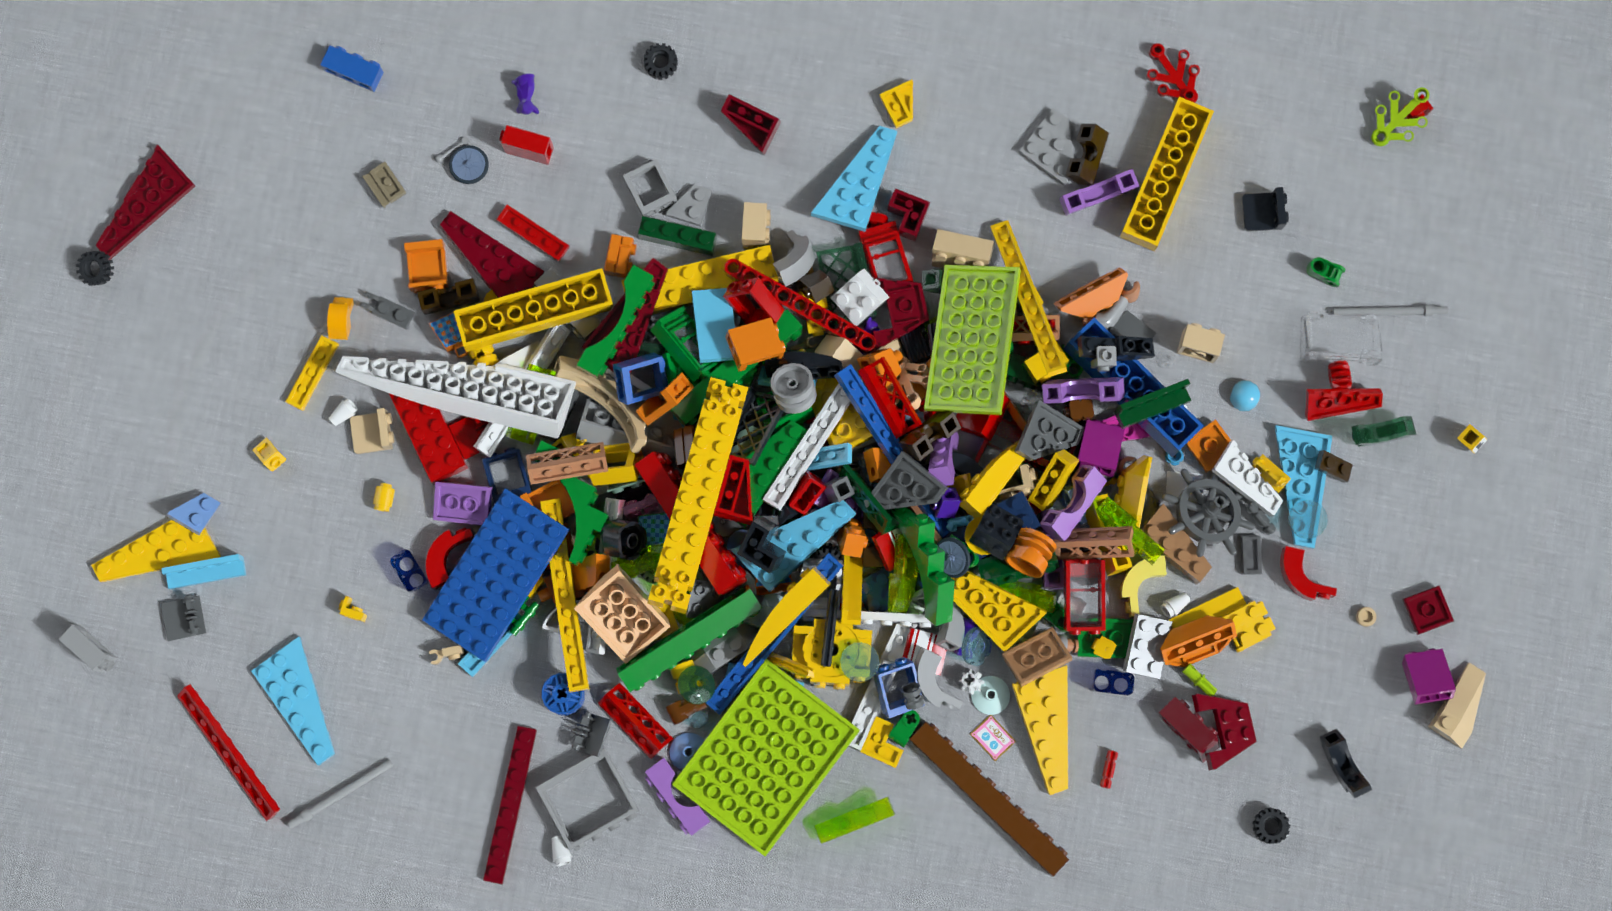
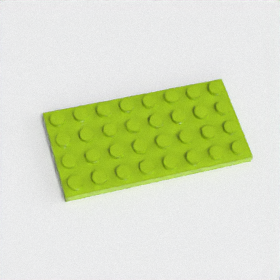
M945 265L924 405L925 411L1002 414L1021 273L1020 267Z

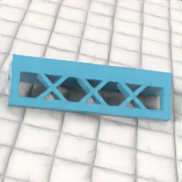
M240 554L161 568L162 574L166 575L168 589L170 590L246 576L244 557Z

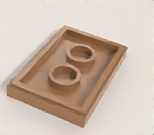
M1053 627L1002 653V658L1021 687L1072 661V656Z

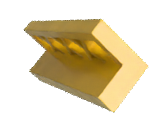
M844 555L841 624L861 625L863 558Z

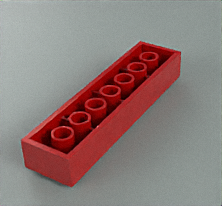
M653 451L634 465L671 520L683 476L677 469H674L672 466L673 461L667 453ZM711 521L699 565L718 594H729L747 581L745 578L746 572L741 566L736 564L734 561L736 559L735 555L731 550L726 549L724 545L725 540L719 533L715 532L713 529L715 525Z

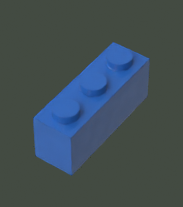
M329 45L320 64L323 71L372 92H375L384 73L379 63L373 60L368 62L357 53L349 54L340 46L335 48Z

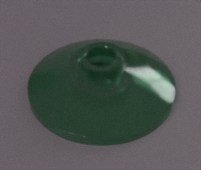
M690 666L680 674L678 689L681 696L687 702L699 705L712 698L715 692V681L712 674L706 668ZM697 680L701 682V687L697 685Z

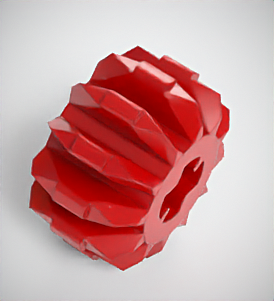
M1338 360L1329 363L1327 370L1331 389H1351L1352 377L1348 362L1346 360Z

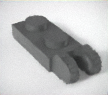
M365 292L364 295L368 299L374 300L377 303L375 307H372L365 302H360L359 306L407 330L415 314L414 311L381 296L378 297L370 292Z

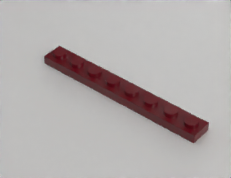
M522 726L517 727L483 881L501 885L504 883L537 735L536 729Z

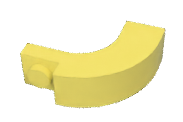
M1165 555L1146 558L1133 566L1125 575L1120 587V599H1127L1128 601L1125 602V612L1129 613V618H1134L1135 614H1139L1138 588L1145 579L1167 575Z

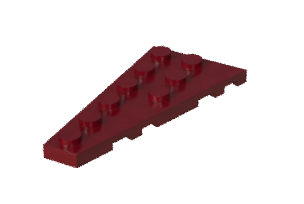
M158 144L151 158L145 163L146 166L142 173L137 176L123 199V204L115 212L112 222L106 227L95 245L101 252H105V255L110 256L108 260L116 256L196 187Z
M452 211L440 223V229L452 244L460 250L461 255L468 260L474 271L487 287L495 293L497 298L534 288V282L544 274V270Z
M652 258L643 269L654 276L653 282H655V285L651 292H646L643 297L646 301L642 308H637L634 313L636 319L632 326L628 325L625 329L627 334L623 342L617 343L615 348L618 350L614 358H609L606 363L608 369L613 373V364L636 358L639 353L668 272V268L655 258ZM626 293L623 294L583 344L582 349L585 350L597 344L614 330L624 310Z

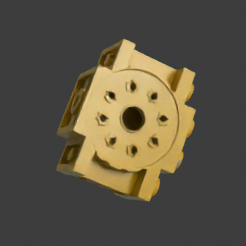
M814 619V627L794 625L792 660L815 670L814 678L810 679V684H814V688L824 689L826 685H832L833 689L845 690V686L849 687L850 679H853V683H865V680H869L872 630L853 629L852 624H841V620H836L833 646L837 648L838 653L832 656L831 667L821 666L826 620ZM791 672V675H795V679H806Z

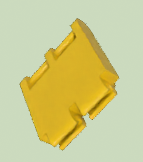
M1252 600L1220 617L1234 621L1236 633L1241 643L1240 646L1237 639H1233L1237 653L1272 635L1271 631L1276 629L1269 616L1263 618L1268 612L1262 601L1256 603Z

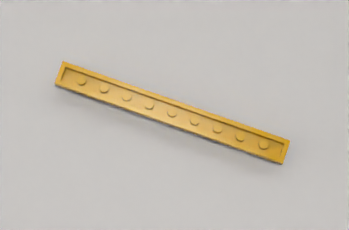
M1006 220L991 225V231L1005 267H1020L1021 269L1017 298L1048 377L1067 372L1065 362L1009 221Z
M560 498L540 501L542 512L564 525ZM565 537L550 560V569L568 687L571 693L590 688L578 612L574 609L577 604L571 564L569 562L567 538Z

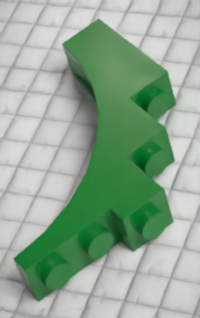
M541 440L535 453L558 450L559 448ZM554 457L552 460H558L561 457ZM578 477L560 480L569 493L576 515V537L574 548L569 558L570 564L575 566L583 563L587 554L584 551L587 545L591 546L594 541L595 535L593 533L596 532L601 535L603 526L611 522L609 521L610 517L608 514L590 506V504L595 503L598 497L596 487L577 479Z
M908 507L888 509L899 522L898 528L909 544L916 560L924 592L925 618L935 626L951 622L955 580L944 572L945 551L934 543L935 521L925 513H914Z

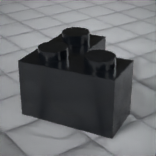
M763 516L755 519L737 554L769 574L778 569L786 554L785 550L770 542L778 525Z

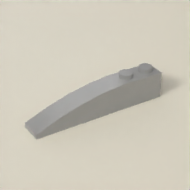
M587 399L576 439H586V442L592 444L603 442L604 445L629 443L623 428L614 416L598 402ZM646 425L644 431L645 435H647V442L641 448L643 455L647 456L654 451L667 453L671 458H676L674 433L667 434L662 430L663 428L657 425L655 427Z

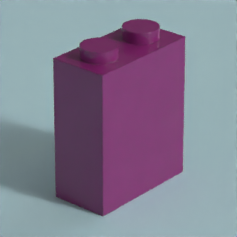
M1087 419L1077 458L1079 462L1075 468L1079 469L1082 464L1095 466L1102 475L1113 477L1125 429L1115 424L1108 425L1098 420Z
M1431 648L1423 652L1412 651L1404 655L1402 666L1415 705L1453 699L1456 687L1443 648Z

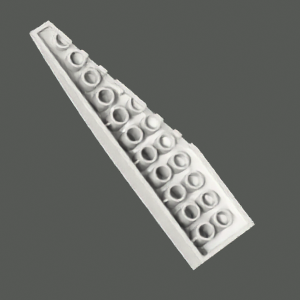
M343 356L336 368V373L420 404L557 439L564 426L576 386V381L505 364L486 366V363L466 365V362H458L456 364H449L448 361L432 360L406 362V359L387 361L386 358L369 360L368 357Z

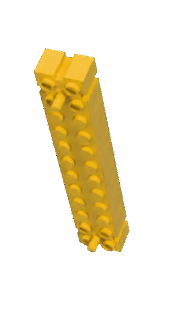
M713 377L709 381L706 398L708 399H704L654 576V581L658 582V584H652L647 603L663 608L664 603L671 605L670 610L686 614L691 595L687 594V590L691 592L693 590L741 417L742 409L738 407L743 408L748 387L733 383L732 388L725 386L726 381Z

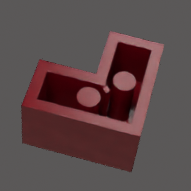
M895 188L887 211L904 217L898 231L899 236L916 242L929 210L930 202Z

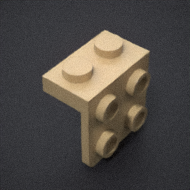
M385 408L377 409V413L352 416L350 418L353 448L356 454L393 449L392 443L395 442L394 433L390 429L392 416Z
M1028 464L1021 465L1020 471L1023 485L1003 489L997 498L1006 500L1021 491L1024 492L1026 497H1030L1037 482L1040 480L1038 472Z

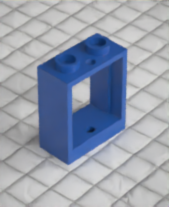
M650 353L613 364L619 402L629 405L661 395L660 392L668 385L664 371L665 361L661 355ZM652 364L656 387L633 394L629 371Z
M905 657L898 658L891 664H881L877 666V669L871 670L882 713L888 718L911 711L905 707V698L888 704L882 676L905 669L908 682L918 683L914 662Z

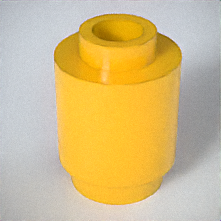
M380 483V486H376L373 499L374 510L389 512V509L392 508L395 489L392 488L391 484Z

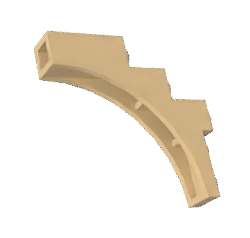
M559 356L553 368L554 376L576 381V390L586 394L606 408L623 428L629 440L631 452L639 453L642 446L646 445L647 435H645L644 431L646 423L639 417L636 410L645 401L642 400L629 405L619 402L616 383L606 379V374L603 376L599 375L598 379L577 368L579 360Z

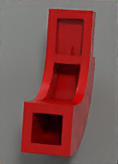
M462 528L456 531L454 536L450 530H447L438 536L430 546L426 557V573L434 590L444 586L450 576L446 567V561L451 550L475 537L470 528Z
M1289 546L1282 548L1280 557L1281 573L1284 581L1295 594L1309 601L1315 600L1316 595L1324 600H1330V598L1336 596L1337 588L1313 583L1306 577L1302 566L1305 550Z

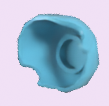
M1239 381L1232 389L1230 402L1234 408L1240 411H1250L1258 404L1260 390L1251 381Z

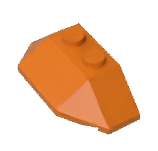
M1119 267L1054 302V305L1060 311L1082 318L1093 317L1098 311L1111 307L1113 303L1119 300L1128 274Z
M1204 616L1172 629L1160 648L1164 664L1185 667L1189 663L1193 664L1220 653L1232 639L1237 637L1234 621L1232 619Z

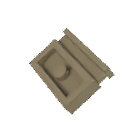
M383 162L369 171L368 174L362 176L383 208L407 194L386 162Z

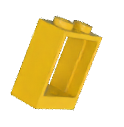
M629 443L604 445L607 463L626 461V464L624 466L608 467L607 472L587 475L591 479L593 486L638 481L639 471L634 464L644 458L642 450L639 453L631 452ZM594 450V451H593V453H599V452H601V450Z

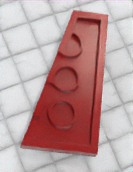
M1381 388L1307 389L1305 417L1307 421L1380 408L1382 407L1383 393Z

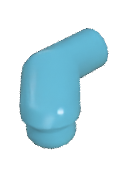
M971 515L950 518L947 521L946 528L951 532H955L957 527L967 526L974 518Z

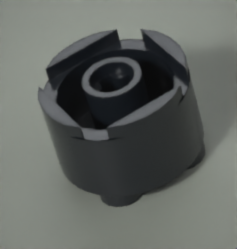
M612 520L602 528L604 553L614 558L630 561L636 560L641 556L642 548L645 549L646 530L639 525L640 523L635 521Z

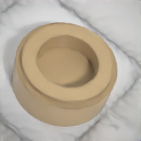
M1363 607L1356 613V621L1363 627L1373 625L1377 618L1375 611L1370 607Z

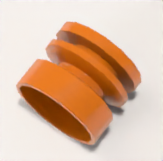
M1021 528L1014 542L1015 545L1012 546L1005 557L1006 562L1022 574L1041 578L1048 566L1046 560L1052 558V554L1057 548L1056 543L1047 535L1037 530Z

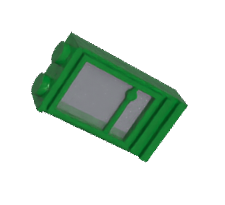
M682 306L659 319L651 328V332L694 383L699 379L703 380L724 361L700 363L695 322L685 312L686 308Z

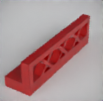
M881 357L872 364L858 370L896 439L922 425L885 357ZM881 363L884 368V375L878 374L875 366ZM887 381L892 382L894 386L893 392L888 391L886 388ZM896 398L901 399L904 403L903 409L898 408L895 404ZM906 415L911 416L915 423L914 425L908 427L905 421Z
M618 683L608 691L598 703L651 760L673 739L621 683ZM618 690L624 699H619L614 693ZM629 706H633L637 713H632L629 710ZM642 720H647L650 723V727H646ZM656 734H660L665 741L661 743L656 738Z

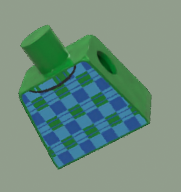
M660 512L640 515L638 523L646 530V545L662 549L670 523L667 514Z

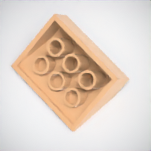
M619 564L606 573L574 607L625 664L670 627L669 619L657 606L647 604L649 597Z

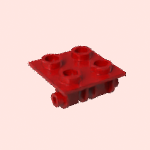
M466 417L449 425L465 460L481 453L473 446L489 422Z

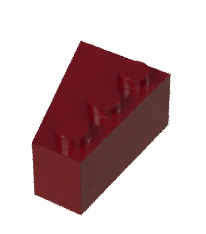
M729 94L721 112L765 156L781 124L780 119Z
M1174 697L1158 712L1159 716L1177 736H1180L1187 743L1186 746L1190 750L1193 749L1200 756L1199 760L1204 763L1206 761L1205 753L1214 752L1220 747L1218 737L1216 736L1218 733L1213 727H1207L1203 723V718L1198 713L1193 714L1189 710L1190 706L1183 699L1178 700Z

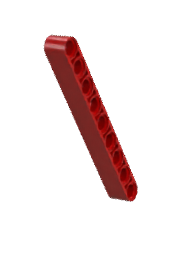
M729 259L725 263L724 272L728 278L738 282L745 280V275L753 274L755 278L759 277L763 284L769 283L771 285V294L784 309H788L791 313L832 336L846 338L857 350L863 353H869L874 349L876 339L872 334L737 259ZM734 264L738 267V271L731 273L727 269L728 266ZM784 292L789 298L786 301H781L778 298V294ZM803 302L805 304V308L803 310H797L795 308V303ZM819 311L822 314V318L815 320L812 318L811 313ZM835 320L838 322L839 327L831 329L828 326V322ZM846 330H853L855 337L847 338L845 335ZM869 339L872 342V346L865 348L862 345V340Z

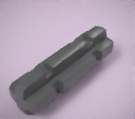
M1250 502L1246 506L1249 514H1253L1252 517L1261 528L1264 527L1263 530L1267 535L1274 533L1276 530L1272 522L1269 523V518L1261 509H1258L1259 506L1255 502Z

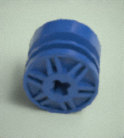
M558 673L545 681L542 688V700L544 705L553 713L560 716H569L576 713L582 707L585 701V690L570 693L567 674ZM566 689L565 693L567 694V697H561L559 699V690L564 691Z

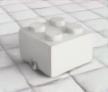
M863 269L839 289L831 299L850 321L857 326L882 305L889 296L879 286L880 282L877 279L874 280Z

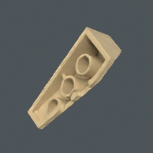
M1470 662L1455 683L1456 691L1453 699L1444 700L1428 728L1460 749L1463 748L1473 731L1486 675L1484 671Z

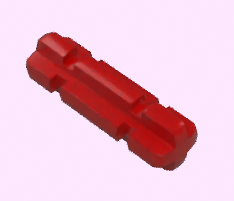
M1107 751V761H1105L1102 773L1103 779L1100 782V787L1111 788V778H1113L1116 766L1115 760L1118 757V752Z

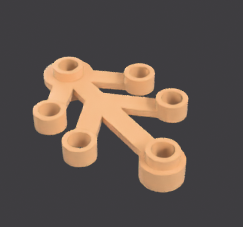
M903 356V359L898 362L901 368L898 382L902 388H905L906 396L915 410L920 407L921 398L914 392L911 382L922 384L927 389L929 376L926 375L929 373V368L924 363H910L908 358ZM907 370L917 371L919 376L908 374ZM892 383L887 387L888 391L893 392L894 386Z

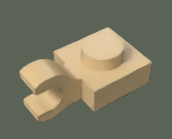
M460 645L429 651L430 655L437 654L438 656L436 661H431L433 665L441 663L443 658L456 660L460 659V655L465 654L464 648Z

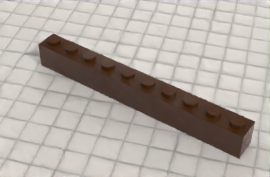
M925 722L909 740L1051 877H1054L1070 860L1066 857L1068 853L1061 846L1057 848L1052 843L1054 839L1048 833L1042 834L1037 829L1039 825L1032 818L1028 820L1023 815L1025 812L1017 804L1013 806L1009 802L1011 798L1004 791L999 792L994 788L996 784L989 777L985 779L980 774L982 770L974 763L970 765L966 761L968 757L961 750L957 752L952 747L953 742L946 736L942 738L938 734L940 730L933 723L928 724Z

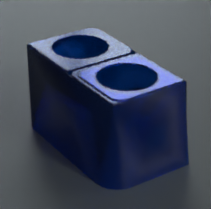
M404 549L391 557L390 563L409 593H413L429 583L409 550ZM407 557L413 561L411 570L404 571L400 568V561L403 558ZM413 574H420L423 577V583L418 587H413L410 584V577Z
M1096 669L1094 671L1092 692L1129 696L1134 690L1135 677L1132 673ZM1105 676L1109 682L1107 688L1098 689L1095 685L1096 678ZM1119 678L1125 679L1128 683L1127 689L1123 692L1117 691L1114 687L1115 681Z

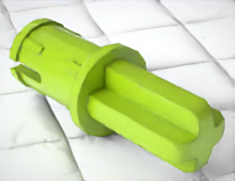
M1191 663L1183 669L1182 673L1194 683V686H1198L1208 696H1213L1217 692V688L1205 678L1206 675H1202Z

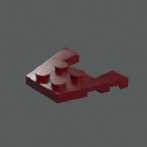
M883 278L877 279L880 282L879 286L889 296L886 302L892 328L873 332V336L876 339V350L881 349L929 321L921 283L900 280L892 281Z
M1202 694L1192 695L1195 713L1213 710L1221 750L1205 753L1209 771L1217 769L1257 742L1248 703Z

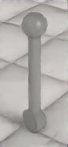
M467 137L462 138V142L443 155H438L436 161L440 163L443 161V158L461 146L468 145L469 139Z

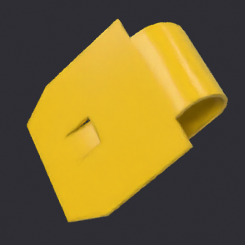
M1101 636L1100 639L1095 638L1091 649L1095 650L1094 654L1104 659H1110L1117 645L1112 640Z

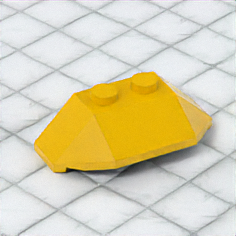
M1146 455L1141 456L1122 470L1117 480L1118 494L1114 497L1115 510L1126 526H1132L1134 533H1139L1153 458Z

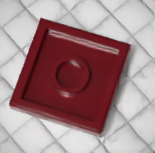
M1440 585L1402 599L1417 635L1454 622Z

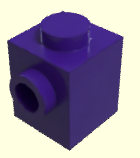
M948 487L937 503L930 504L936 518H955L961 499L956 488Z

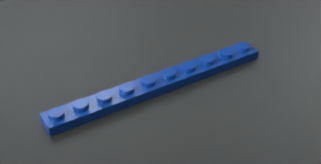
M850 364L834 376L892 465L903 451L899 444L900 439L895 438L875 400ZM930 504L918 505L923 514L925 513L935 521V530L941 538L950 532L946 528L947 521L950 518H936Z
M828 553L816 568L831 582L844 565ZM811 604L745 667L743 662L748 653L747 651L705 703L720 715Z

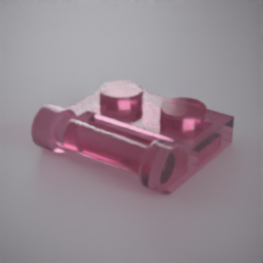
M648 494L644 500L639 502L632 500L625 503L626 506L622 507L626 519L630 520L657 510L659 504L655 495Z

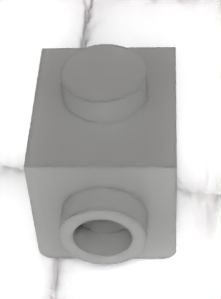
M1115 346L1096 347V359L1091 360V368H1097L1098 372H1107L1109 368L1117 366Z

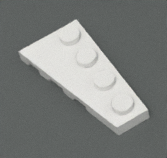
M1234 440L1230 441L1212 469V472L1249 501L1255 502L1259 509L1268 516H1274L1283 500L1272 486L1264 481L1260 476L1259 470L1251 465L1246 454L1237 448V443Z

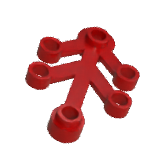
M1159 43L1153 44L1149 50L1150 57L1154 60H1159L1169 75L1158 73L1156 69H1150L1146 75L1147 79L1152 82L1156 80L1175 84L1179 89H1169L1166 84H1161L1157 89V94L1161 97H1181L1196 103L1198 93L1194 87L1196 77L1200 72L1199 66L1194 64L1189 67L1188 74L1190 76L1187 86L1182 80L1185 64L1190 56L1189 52L1185 49L1179 51L1177 70H1175L1164 54V46ZM1159 48L1161 52L1157 53L1154 49ZM1184 53L1187 57L1182 58L1180 54ZM1191 69H1196L1197 73H1192ZM1154 73L1156 77L1152 78L1149 74ZM1160 88H1165L1166 92L1162 93ZM1190 93L1192 98H1187L1186 94Z

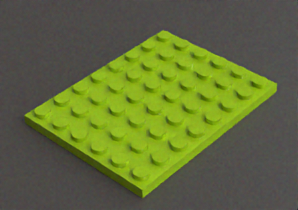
M766 659L672 785L766 857L859 733L860 729Z

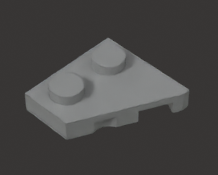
M693 185L666 212V216L701 227L712 190Z

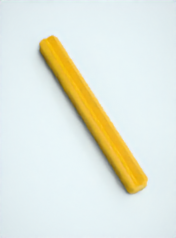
M774 652L767 657L770 662L780 668L804 678H814L815 670L811 667Z

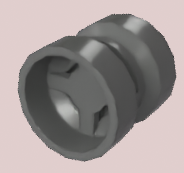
M912 682L905 684L901 688L907 709L915 710L924 705L923 696L920 694V684Z

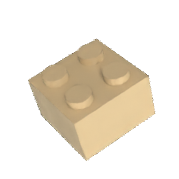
M744 202L743 249H754L769 244L770 228H767V226L771 224V210L767 209V203Z
M1197 323L1188 324L1182 331L1177 354L1214 363L1220 356L1225 334L1215 328L1204 329L1202 325Z

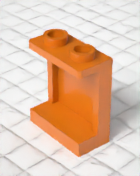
M443 240L404 243L405 252L407 253L408 288L410 291H414L417 294V292L432 288L438 290L449 288L445 243Z
M772 318L727 331L725 338L738 372L746 370L747 365L774 357L782 359L786 350L785 344L782 340L780 341L777 324L773 323Z
M680 373L660 392L665 398L664 400H661L658 396L649 398L636 410V413L648 426L676 406L694 386L683 373Z
M560 480L552 481L529 494L526 492L520 496V498L542 511L540 501L560 498L563 519L575 514L569 493Z

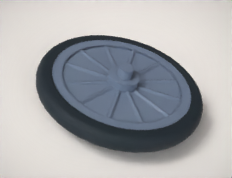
M468 145L458 148L452 154L449 161L451 175L463 184L479 182L485 177L489 168L487 155L476 146Z
M952 537L943 538L937 545L945 551L944 572L951 578L961 577L968 571L970 566L969 551L960 540Z

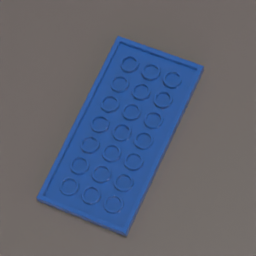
M505 488L422 620L482 661L487 662L570 529Z

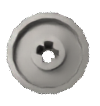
M796 363L786 364L778 368L772 375L770 381L775 402L782 411L792 414L801 413L814 404L817 393L812 373L807 367Z

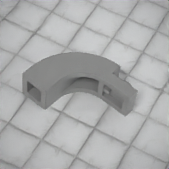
M793 230L786 233L793 250L786 257L773 263L777 276L784 286H788L802 278L810 270L815 259L808 236H797Z
M920 589L913 593L911 600L925 607L923 589ZM954 601L952 621L939 625V632L935 642L936 645L950 652L961 648L965 632L962 613Z
M920 647L914 665L922 695L937 707H940L942 703V705L953 709L954 706L960 709L963 701L941 691L937 686L935 674L942 657Z

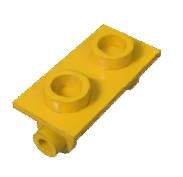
M1264 454L1252 461V466L1259 470L1260 476L1264 481L1268 482L1278 493L1291 480L1287 474Z

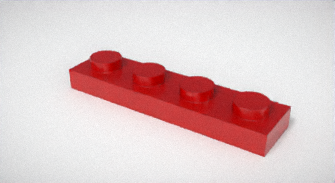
M508 204L496 219L499 223L558 262H560L570 248L568 244Z

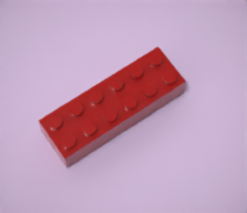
M389 393L432 484L435 485L437 481H444L468 469L467 463L441 409Z

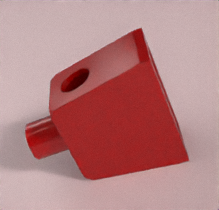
M806 470L789 497V506L805 515L826 489L821 478Z

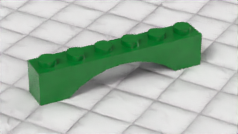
M635 265L632 266L624 280L625 306L618 324L605 339L585 349L577 363L578 369L598 379L599 375L603 376L608 368L606 365L608 359L614 358L618 350L615 348L617 343L623 342L627 334L625 329L628 325L632 326L636 319L634 313L637 308H642L646 301L643 297L646 292L650 293L655 285L653 275Z

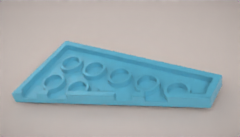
M879 126L811 212V216L865 232L898 131Z
M1275 425L1281 469L1291 478L1285 485V493L1293 542L1295 546L1314 549L1326 474L1316 470L1315 465L1319 451L1325 450L1330 453L1332 436Z
M842 500L777 528L770 542L785 550L786 554L779 568L770 574L738 555L737 553L741 545L731 550L761 584L771 592L851 520L856 513Z
M299 636L251 672L316 764L321 765L332 757L335 752L326 727L324 714L320 707L319 697L312 674L310 673L302 640Z

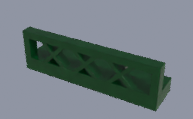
M1189 379L1121 404L1114 411L1121 428L1124 429L1190 403L1192 400L1186 389L1191 384Z
M848 464L842 465L839 477H848L855 493L851 497L879 532L884 535L897 529L899 522L888 509L885 510L871 493L872 489L855 469H851Z

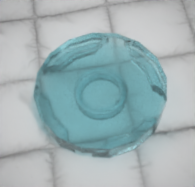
M1307 500L1301 501L1291 509L1288 521L1291 530L1298 537L1313 539L1321 535L1326 529L1328 517L1323 506L1317 502Z
M980 627L970 629L966 633L961 647L964 661L973 666L982 665L985 662L986 656L989 657L991 653L992 639Z
M863 642L849 645L843 651L840 659L844 675L856 682L871 679L878 671L880 664L879 655L876 650Z

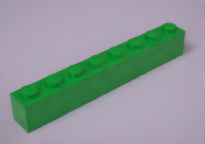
M786 309L776 323L779 330V339L784 342L785 348L790 340L795 341L802 334V325ZM734 360L723 362L674 406L671 412L684 427L689 425L695 426L698 423L704 399H708L706 398V392L711 377L726 381L725 386L731 388L733 383L743 385V380L748 376L750 378L758 372L757 368L762 364L765 365V360L747 365L746 370L739 372Z
M747 584L645 649L626 664L624 663L617 667V674L629 692L633 690L638 691L644 687V683L647 681H653L660 677L661 673L666 669L671 670L676 667L677 662L690 658L699 648H706L710 645V641L716 637L721 638L726 635L727 630L732 627H739L743 624V620L749 616H756L760 609H762V606Z

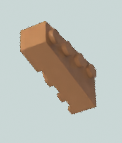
M1163 503L1137 535L1159 555H1165V559L1197 585L1210 571L1212 566L1204 556L1198 557L1196 555L1197 547L1184 530L1173 535L1169 534V528L1178 524V522Z

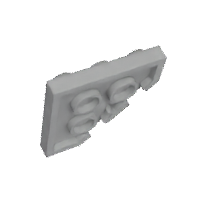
M1052 108L1019 150V153L1063 186L1069 180L1065 174L1070 158H1074L1069 120L1055 108Z

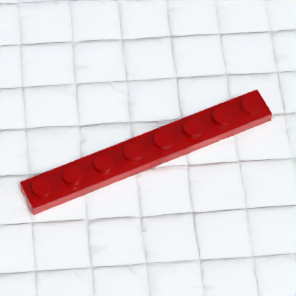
M191 684L185 686L177 695L178 699L266 822L272 819L281 810L277 802L260 782L254 770L250 768L243 755L233 744L231 738L222 729L221 724L199 697L198 692L194 690Z

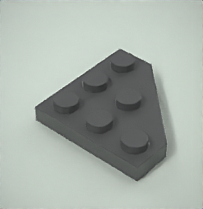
M1035 401L1015 452L1029 461L1078 445L1085 428L1042 401Z
M902 451L871 493L882 507L887 510L937 503L948 487L907 453Z

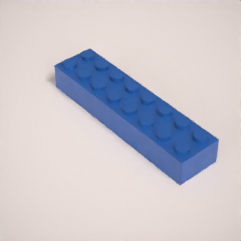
M1095 317L1063 348L1092 378L1123 377L1125 396L1120 401H1116L1119 405L1165 388L1138 360L1116 361L1117 366L1109 368V371L1098 372L1097 368H1091L1092 358L1079 357L1077 339L1080 336L1115 338ZM1184 405L1138 423L1171 457L1204 427Z

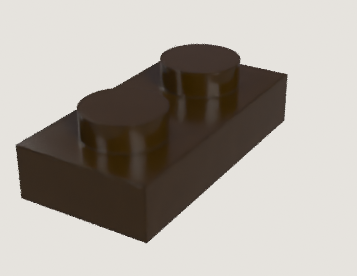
M1325 450L1319 451L1315 465L1316 470L1343 483L1349 481L1353 464Z

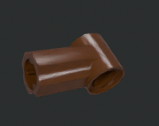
M699 692L683 701L674 702L665 708L673 725L687 720L689 716L707 708Z

